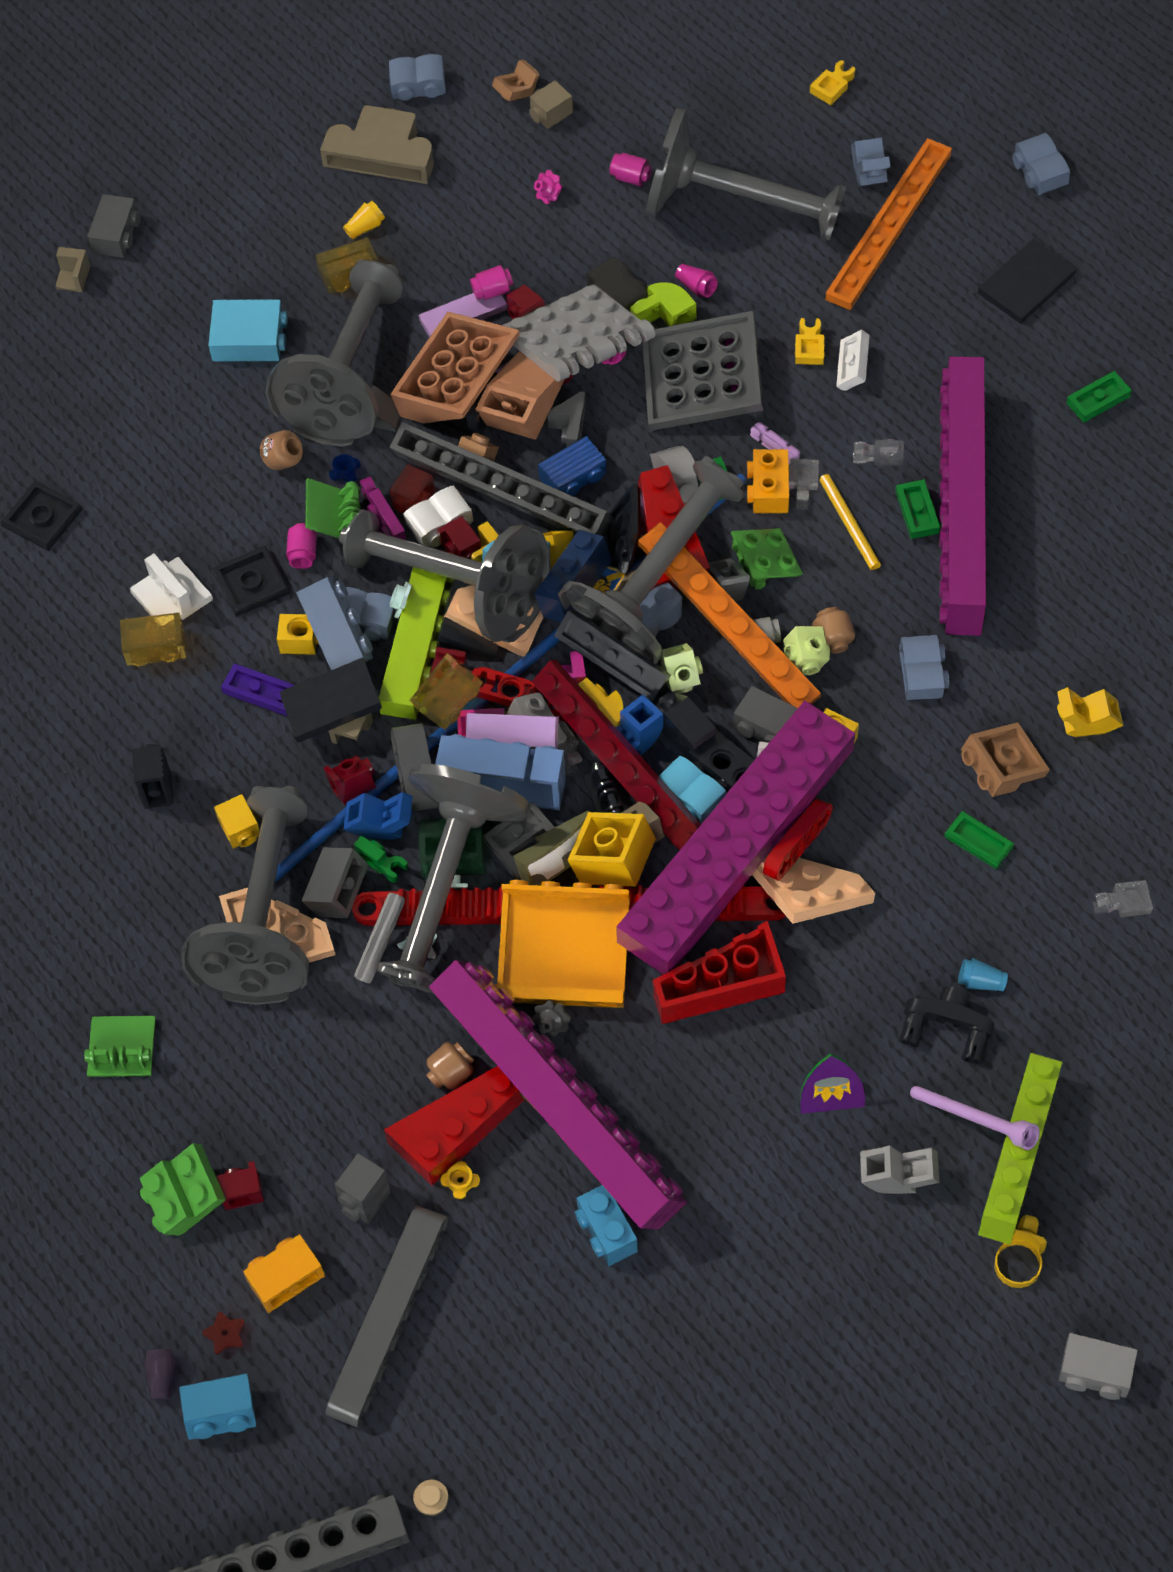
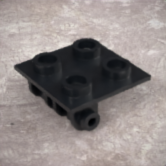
M601 761L592 765L591 773L583 775L598 813H622L637 803Z

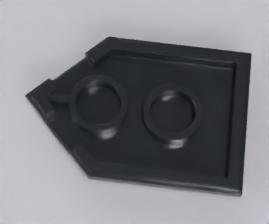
M638 484L631 485L609 512L613 519L608 531V549L612 557L610 564L617 566L618 571L626 574L631 569L638 547V540L641 538V489Z

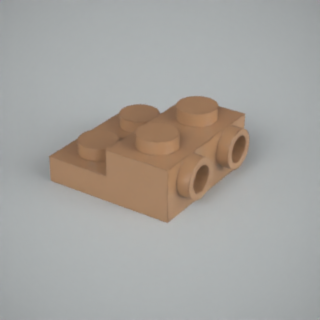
M1018 722L970 734L961 748L964 764L973 767L978 775L977 782L982 790H988L992 797L1014 792L1021 783L1044 778L1050 770Z

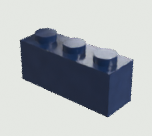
M578 530L534 593L544 618L562 622L567 611L573 609L570 605L565 610L558 596V593L568 581L579 582L594 588L612 561L604 536Z

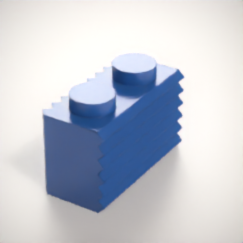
M585 436L539 463V478L544 484L575 496L580 491V488L589 483H597L603 478L604 474H606V459L595 445L592 444L591 440Z

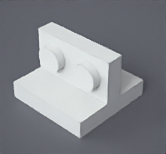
M154 553L144 559L149 576L130 588L132 595L164 632L213 600L211 593L179 557H176L169 563L166 560L161 562Z

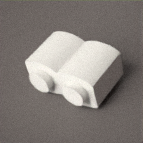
M454 486L440 490L429 500L415 504L404 513L405 523L420 545L427 547L439 546L437 529L458 517L463 516L469 525L473 522L472 510Z

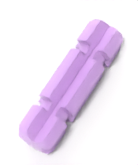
M757 422L751 428V437L758 442L760 440L763 441L762 445L767 449H788L789 465H793L800 458V451L793 445L788 446L789 442L774 431H767L768 427L763 423Z

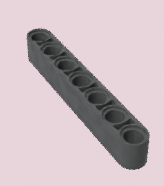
M418 1205L413 1209L331 1394L326 1409V1416L357 1428L361 1426L363 1420L360 1418L363 1412L367 1413L377 1390L374 1388L376 1381L380 1382L390 1360V1358H387L389 1351L394 1350L403 1330L400 1326L403 1320H407L416 1300V1297L413 1296L416 1290H420L429 1270L426 1266L429 1260H433L442 1240L439 1236L441 1231H445L447 1228L448 1216Z

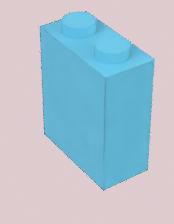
M213 300L209 349L212 361H280V351H285L286 337L285 334H282V328H287L288 314L287 311L282 310L281 301Z

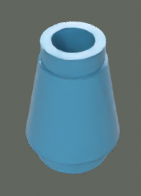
M972 958V960L964 959L959 972L958 984L965 985V989L1004 991L1008 973L1002 972L975 958Z

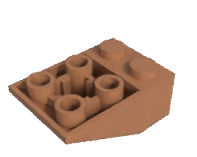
M519 351L487 384L475 410L480 413V417L487 426L536 440L564 380L557 382Z

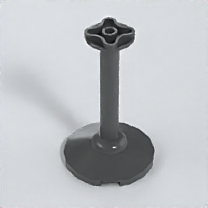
M676 108L663 144V151L668 155L664 168H658L655 171L646 207L647 213L652 214V217H656L676 189L685 188L689 185L690 181L818 219L821 238L830 241L846 186L838 184L824 198L697 159L696 149L690 145L688 108Z
M360 259L351 269L349 281L358 296L329 358L321 355L297 354L282 359L271 370L267 378L265 390L270 409L276 417L281 414L287 422L295 426L294 433L301 438L324 446L345 447L352 445L355 439L365 435L368 436L373 431L379 410L374 392L358 373L350 369V366L378 305L396 303L402 296L403 284L398 276L399 270L394 265H385L377 261Z
M707 456L693 464V471L699 478L701 485L621 591L609 590L603 593L585 584L568 581L558 593L560 603L565 610L571 605L577 613L654 664L663 656L662 648L652 632L642 622L643 612L640 604L718 500L723 498L739 502L743 498V492L740 489L743 485L742 480L736 475L725 471L713 459Z
M364 509L358 512L348 527L342 529L339 536V541L343 544L346 565L355 569L362 568L374 555L476 586L474 595L475 621L482 636L493 642L503 641L510 643L516 641L529 629L540 611L534 593L541 585L542 578H546L550 572L549 547L543 533L525 524L510 526L500 534L486 553L483 563L383 534L380 531V522L377 516L371 511ZM533 606V612L531 616H527L528 612ZM520 624L525 625L524 628L516 630Z
M425 763L421 764L419 771H414V767H412L408 781L415 789L439 805V812L447 821L401 958L396 961L380 962L377 966V973L388 977L391 983L433 993L429 986L436 979L424 967L470 828H478L485 821H523L528 816L531 806L527 799L506 786H503L502 791L495 790L480 784L482 776L450 766Z
M255 786L252 788L251 794L247 799V805L253 816L262 823L241 923L209 924L192 932L182 947V969L190 980L200 988L204 982L212 988L223 991L222 998L232 1002L254 1005L280 1003L288 1000L290 992L299 989L300 986L303 989L308 981L309 960L300 946L283 934L266 928L286 826H295L303 822L308 816V805L299 796L300 791L296 787Z

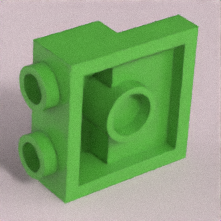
M191 1144L173 1160L160 1161L139 1178L143 1186L140 1190V1195L147 1204L151 1205L155 1213L152 1223L164 1235L179 1236L185 1233L226 1201L201 1144Z

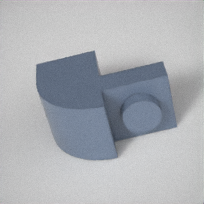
M882 138L853 142L851 150L859 186L888 182L886 171L890 168L889 156L884 157Z

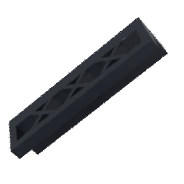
M573 609L567 611L554 635L556 638L652 702L666 694L669 688L665 685L671 674Z

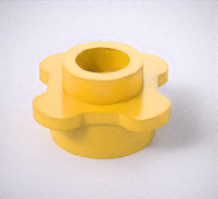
M458 1161L449 1168L447 1173L441 1176V1184L453 1192L454 1198L464 1199L466 1192L480 1184V1177L478 1174L472 1173L466 1162ZM458 1178H463V1182L459 1183L457 1181Z

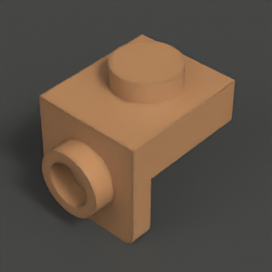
M524 59L519 60L514 73L495 77L492 86L508 101L526 98L533 94L539 78V72Z
M473 433L472 436H461L458 444L459 447L493 462L499 449L498 446L489 443V438L477 433Z

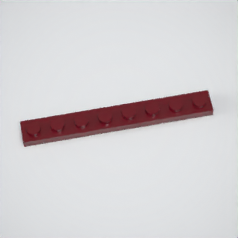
M556 659L550 660L533 679L532 683L636 802L646 803L660 818L663 833L680 851L701 824Z

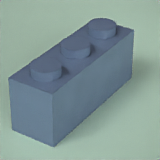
M326 577L296 592L331 670L360 658H364L365 662L374 659L371 653L373 650L369 638L363 635L359 627L360 617L357 611L350 607L346 598L348 591L341 580H338L337 577Z

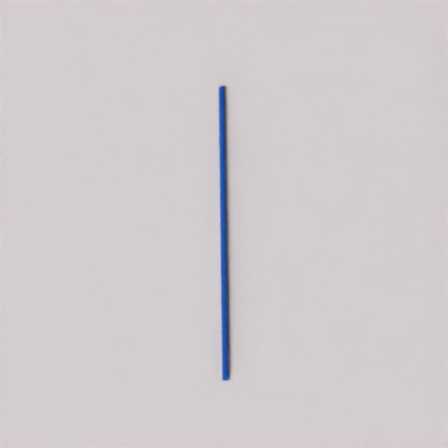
M737 475L742 480L743 485L747 483L744 475ZM726 499L718 500V502L715 504V506L712 508L709 514L713 512L717 507H719L724 501H726ZM646 553L632 564L628 572L635 571L646 558ZM557 629L505 673L518 677L561 641L554 636ZM495 681V687L493 688V692L496 693L498 689V681ZM475 697L460 711L481 709L489 701ZM457 713L426 739L429 752L440 743L441 735L449 736L458 728ZM397 766L392 767L375 782L376 788L366 794L377 797L399 778ZM346 807L279 863L275 883L344 825Z

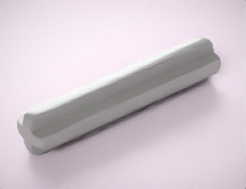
M395 893L387 895L354 974L356 979L365 983L372 982L377 966L380 963L405 903V898Z

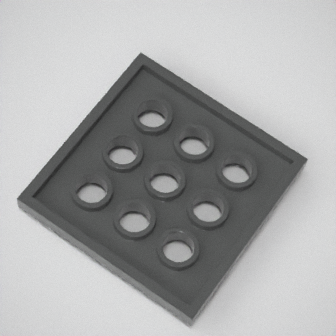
M753 311L654 329L655 337L643 342L648 425L651 431L764 410L756 323ZM726 339H735L729 346L721 345ZM699 344L707 345L706 348L701 351L693 350ZM671 349L679 350L674 356H666L667 352ZM728 362L737 363L732 369L723 368ZM701 367L709 368L704 374L695 373ZM673 372L681 373L676 379H667ZM731 385L739 386L735 392H725L727 387ZM703 390L711 391L707 397H697ZM673 396H683L677 403L669 402Z

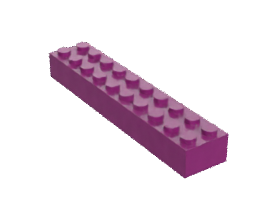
M949 356L948 368H942V385H940V403H942V409H940V426H942L940 450H942V457H940L939 471L942 474V481H940L939 492L941 499L939 523H941L939 548H941L939 573H941L939 624H945V635L981 636L986 608L984 357Z
M804 700L616 926L617 943L662 974L675 969L852 753L855 733Z
M455 960L429 986L432 992L633 1221L643 1229H660L687 1203L681 1195L684 1192L682 1187L674 1179H667L660 1172L662 1165L650 1153L645 1155L638 1147L641 1143L640 1140L630 1130L626 1129L624 1131L617 1123L619 1120L617 1114L609 1106L605 1105L603 1107L596 1100L598 1094L595 1089L586 1081L581 1083L574 1075L577 1072L576 1068L566 1058L560 1059L553 1051L556 1048L554 1043L544 1034L540 1036L533 1029L535 1023L531 1017L524 1011L519 1013L512 1005L514 1002L513 997L505 989H498L493 984L494 976L483 965L478 967L470 961L466 963Z

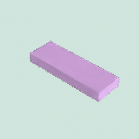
M474 293L419 314V320L430 337L447 311L483 320L506 311L507 304L502 295L484 301V299L477 300Z
M467 713L466 738L478 740L490 738L502 743L522 742L530 747L553 746L557 748L559 717Z

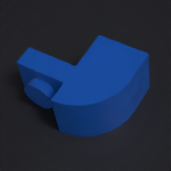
M641 695L620 711V725L616 728L637 752L643 754L655 743L663 729V713L644 695Z
M401 792L383 801L363 793L347 802L343 830L360 837L362 835L368 839L394 840L401 838L402 828L408 825L412 818L413 811L411 806L413 796Z

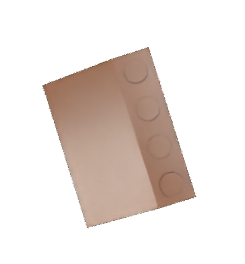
M447 311L391 393L400 417L421 423L464 418L520 335L519 330Z

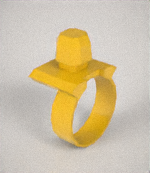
M1024 1215L1014 1231L1011 1245L1004 1243L995 1256L994 1268L996 1274L1004 1284L1010 1287L1023 1288L1030 1286L1041 1273L1042 1258L1040 1254L1045 1251L1047 1241L1043 1237L1037 1236L1039 1223L1036 1217ZM1022 1245L1031 1249L1039 1262L1037 1275L1025 1282H1013L1005 1278L998 1268L997 1257L1006 1247Z

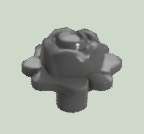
M547 1000L544 1005H537L534 1011L536 1014L532 1020L539 1026L541 1033L546 1034L548 1032L550 1036L556 1037L558 1033L568 1030L569 1026L567 1023L570 1022L571 1017L565 1012L562 1004H555L553 1001Z

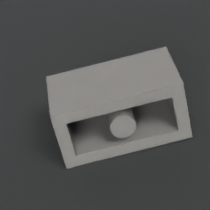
M1069 1333L1058 1381L1066 1383L1065 1386L1071 1390L1085 1391L1088 1388L1100 1391L1099 1395L1107 1399L1118 1400L1120 1397L1126 1398L1131 1386L1137 1349Z

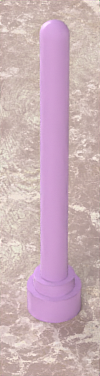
M914 1086L910 1090V1095L914 1099L1008 1135L1015 1146L1030 1150L1038 1142L1039 1128L1033 1123L1025 1120L1012 1123L919 1086Z

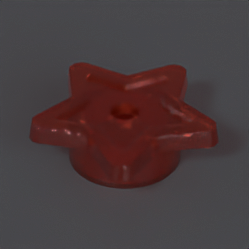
M218 1312L215 1324L204 1329L202 1335L213 1341L216 1355L220 1354L225 1348L243 1347V1342L239 1332L245 1320L242 1318L229 1320L222 1312ZM227 1330L228 1334L223 1336L222 1331Z

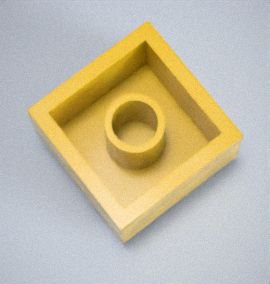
M588 812L568 857V862L580 883L591 885L618 884L636 887L656 837L644 814Z

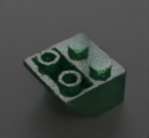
M444 818L420 820L419 857L423 878H428L447 821ZM483 825L478 828H470L455 875L485 874Z

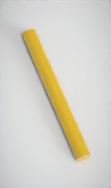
M829 474L821 476L819 479L821 485L871 571L880 568L881 564L832 478Z

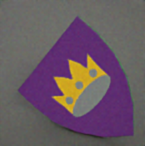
M831 1053L815 1065L803 1083L800 1094L801 1114L865 1107L864 1088L857 1072L841 1058Z

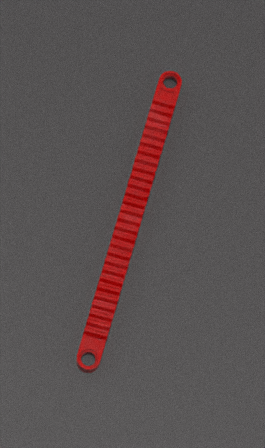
M638 885L636 888H631L630 886L623 887L624 890H629L630 893L629 911L648 888H644L642 885ZM743 885L715 921L781 920L786 915L781 909L772 910L767 906L766 903L771 897L762 886L745 887ZM478 887L473 890L462 888L460 891L450 888L438 925L501 924L502 887L498 890H493L491 887H487L485 890H481ZM402 888L398 891L361 893L356 896L353 903V917L361 925L375 926L387 895L395 893L405 898V903L396 925H412L423 891H418L416 888L406 891ZM365 903H372L377 907L376 911L368 916L362 915L359 909Z

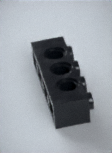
M720 732L697 748L689 751V761L697 766L702 773L717 781L726 790V794L754 762L753 758ZM718 765H725V766H727L728 768H726V769H718V768H716V766H718Z

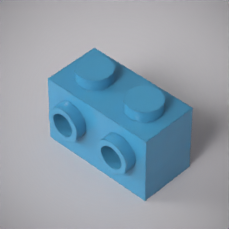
M603 1185L576 1198L578 1210L574 1211L576 1219L582 1229L587 1228L592 1236L590 1244L598 1258L603 1256L608 1267L638 1252L635 1234L616 1200Z
M247 1374L179 1387L188 1440L196 1438L207 1439L216 1434L242 1432L247 1428L256 1427Z

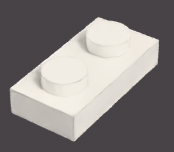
M863 330L840 341L836 386L841 390L847 391L866 380L869 334Z

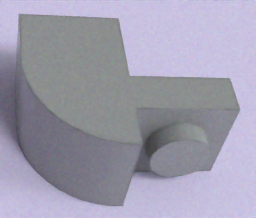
M675 446L650 454L654 469L666 465L669 466L685 505L699 487L696 474L693 471L695 461L690 452L684 446Z
M891 1146L860 1152L861 1183L876 1192L885 1194L916 1193L915 1188L939 1183L938 1151L932 1147L903 1154Z

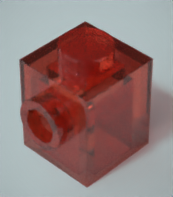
M407 464L390 488L391 502L394 508L404 514L415 504L429 500L435 491L433 475Z

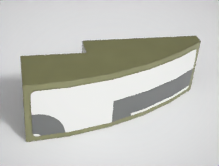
M589 811L535 837L537 844L513 856L521 880L528 881L529 885L541 886V882L551 881L571 867L568 857Z

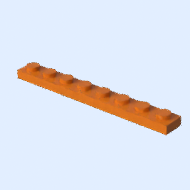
M929 138L926 139L827 290L825 300L845 309H852L951 157V147Z
M660 522L638 540V545L648 555L667 528ZM683 547L664 572L669 579L784 702L798 708L804 700L811 705L821 697L819 690Z

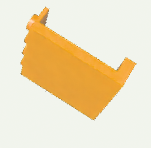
M511 880L510 884H502L503 901L498 978L495 986L498 989H505L513 997V1003L545 1004L547 1000H551L555 1004L560 1003L569 1006L624 1008L627 949L617 943L616 926L629 912V890H624L623 886L618 884H606L604 889L592 888V885L588 883H573V887H560V883L553 881L541 882V886L529 885V882L525 880Z

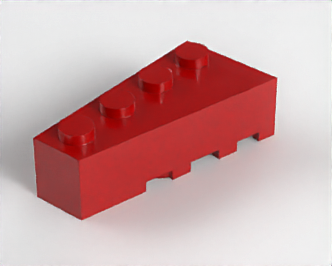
M666 465L640 473L638 486L641 489L643 536L660 522L668 528L685 506L670 468ZM694 532L684 547L709 573V563L698 536ZM665 573L652 588L654 589L661 584L669 583L676 591L680 590Z
M768 921L758 925V929L746 935L743 933L733 938V942L719 949L714 948L706 952L702 958L692 963L689 961L654 979L653 996L661 1023L665 1024L785 993L786 975Z
M496 1066L384 1129L386 1140L407 1163L433 1186L444 1173H447L450 1167L460 1161L526 1098L504 1072Z

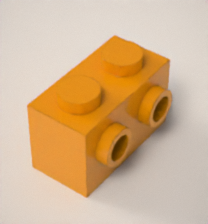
M753 449V461H747V479H753V485H747V503H753V513H788V449Z
M300 1234L294 1238L284 1239L276 1246V1250L265 1257L259 1256L248 1264L247 1269L243 1271L248 1284L268 1314L325 1277L321 1264Z

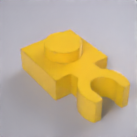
M840 60L836 63L833 73L826 69L810 85V93L827 104L832 105L848 89V82L852 81L855 77V67H852L849 71H843L844 61Z
M805 318L800 319V334H796L795 364L824 365V335H819L821 331L820 319H816L815 326L811 328L805 326Z

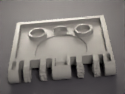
M594 284L502 325L519 330L520 335L513 346L557 382L568 378L570 374L575 375L579 373L578 362L582 366L590 368L594 366V362L597 364L616 356L618 352L626 351L625 340L632 344V346H637L655 337V330L651 323L646 319L642 321Z

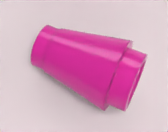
M681 264L675 273L676 279L680 280L698 297H710L717 288L718 280L711 271Z

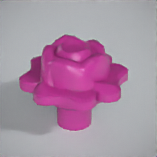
M547 170L545 174L540 173L538 180L534 183V189L537 191L536 198L543 200L545 204L556 201L558 194L562 190L560 176L555 175L551 170Z

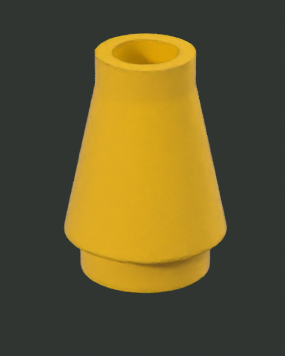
M370 201L368 204H362L348 223L343 226V229L354 240L357 236L380 226L381 221L385 217L379 207L373 201Z

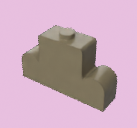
M369 105L363 107L354 131L344 124L330 127L326 132L320 149L323 167L428 184L434 166V159L430 141L423 137H416L417 125L414 113Z

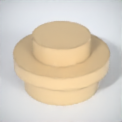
M426 1480L420 1483L414 1492L416 1508L425 1515H436L442 1512L448 1503L446 1487L437 1480Z

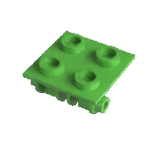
M307 478L305 528L339 538L342 529L348 527L360 511V487L358 484L352 481L347 482L343 489H339Z
M781 528L731 531L733 537L732 549L736 552L742 569L746 573L748 572L750 586H754L755 589L759 590L766 586L765 581L767 578L803 575Z
M92 1017L89 1049H85L84 1053L85 1062H88L87 1077L151 1076L156 1017Z

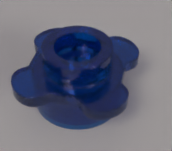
M348 454L338 455L333 459V469L329 472V477L333 481L340 479L346 480V482H355L357 480L356 471L361 467V463L357 458H353Z

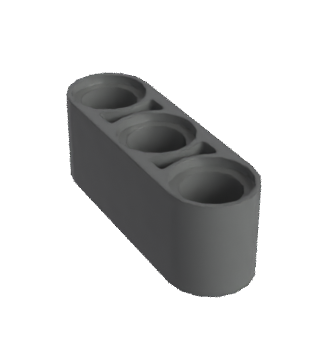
M422 723L391 728V741L401 791L413 796L412 811L438 808L437 803L415 789L408 781L412 767H414V771H419L421 764H431Z

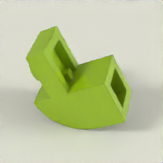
M661 282L649 285L648 297L638 300L630 307V312L641 321L646 319L649 323L661 317L669 327L696 320V302L682 287L673 283Z

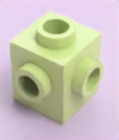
M795 626L783 639L785 646L784 654L804 675L818 673L830 660V648L826 644L823 626Z
M687 643L662 650L663 656L660 658L661 666L659 667L671 674L666 683L671 692H689L693 689V686L701 684L699 674H703L701 661L698 656L694 657L693 649Z

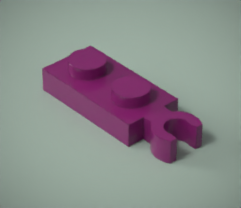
M369 476L359 481L363 488L361 492L370 504L367 506V510L377 516L382 526L380 527L381 533L406 540L405 530L379 488H376L372 478Z

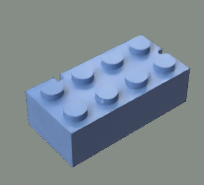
M458 734L451 736L441 735L435 764L482 776L480 780L482 785L502 791L503 786H506L527 799L528 803L533 802L538 808L560 811L566 782L564 750H559L553 746L530 749V746L522 742L502 743L490 738L478 740L466 738Z

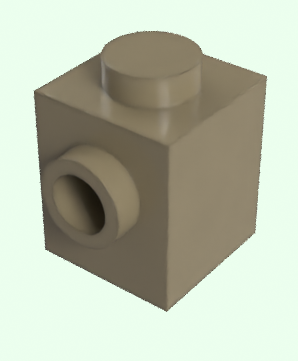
M556 80L544 88L538 89L530 96L531 109L529 112L532 119L536 123L541 122L547 129L573 113L572 96Z

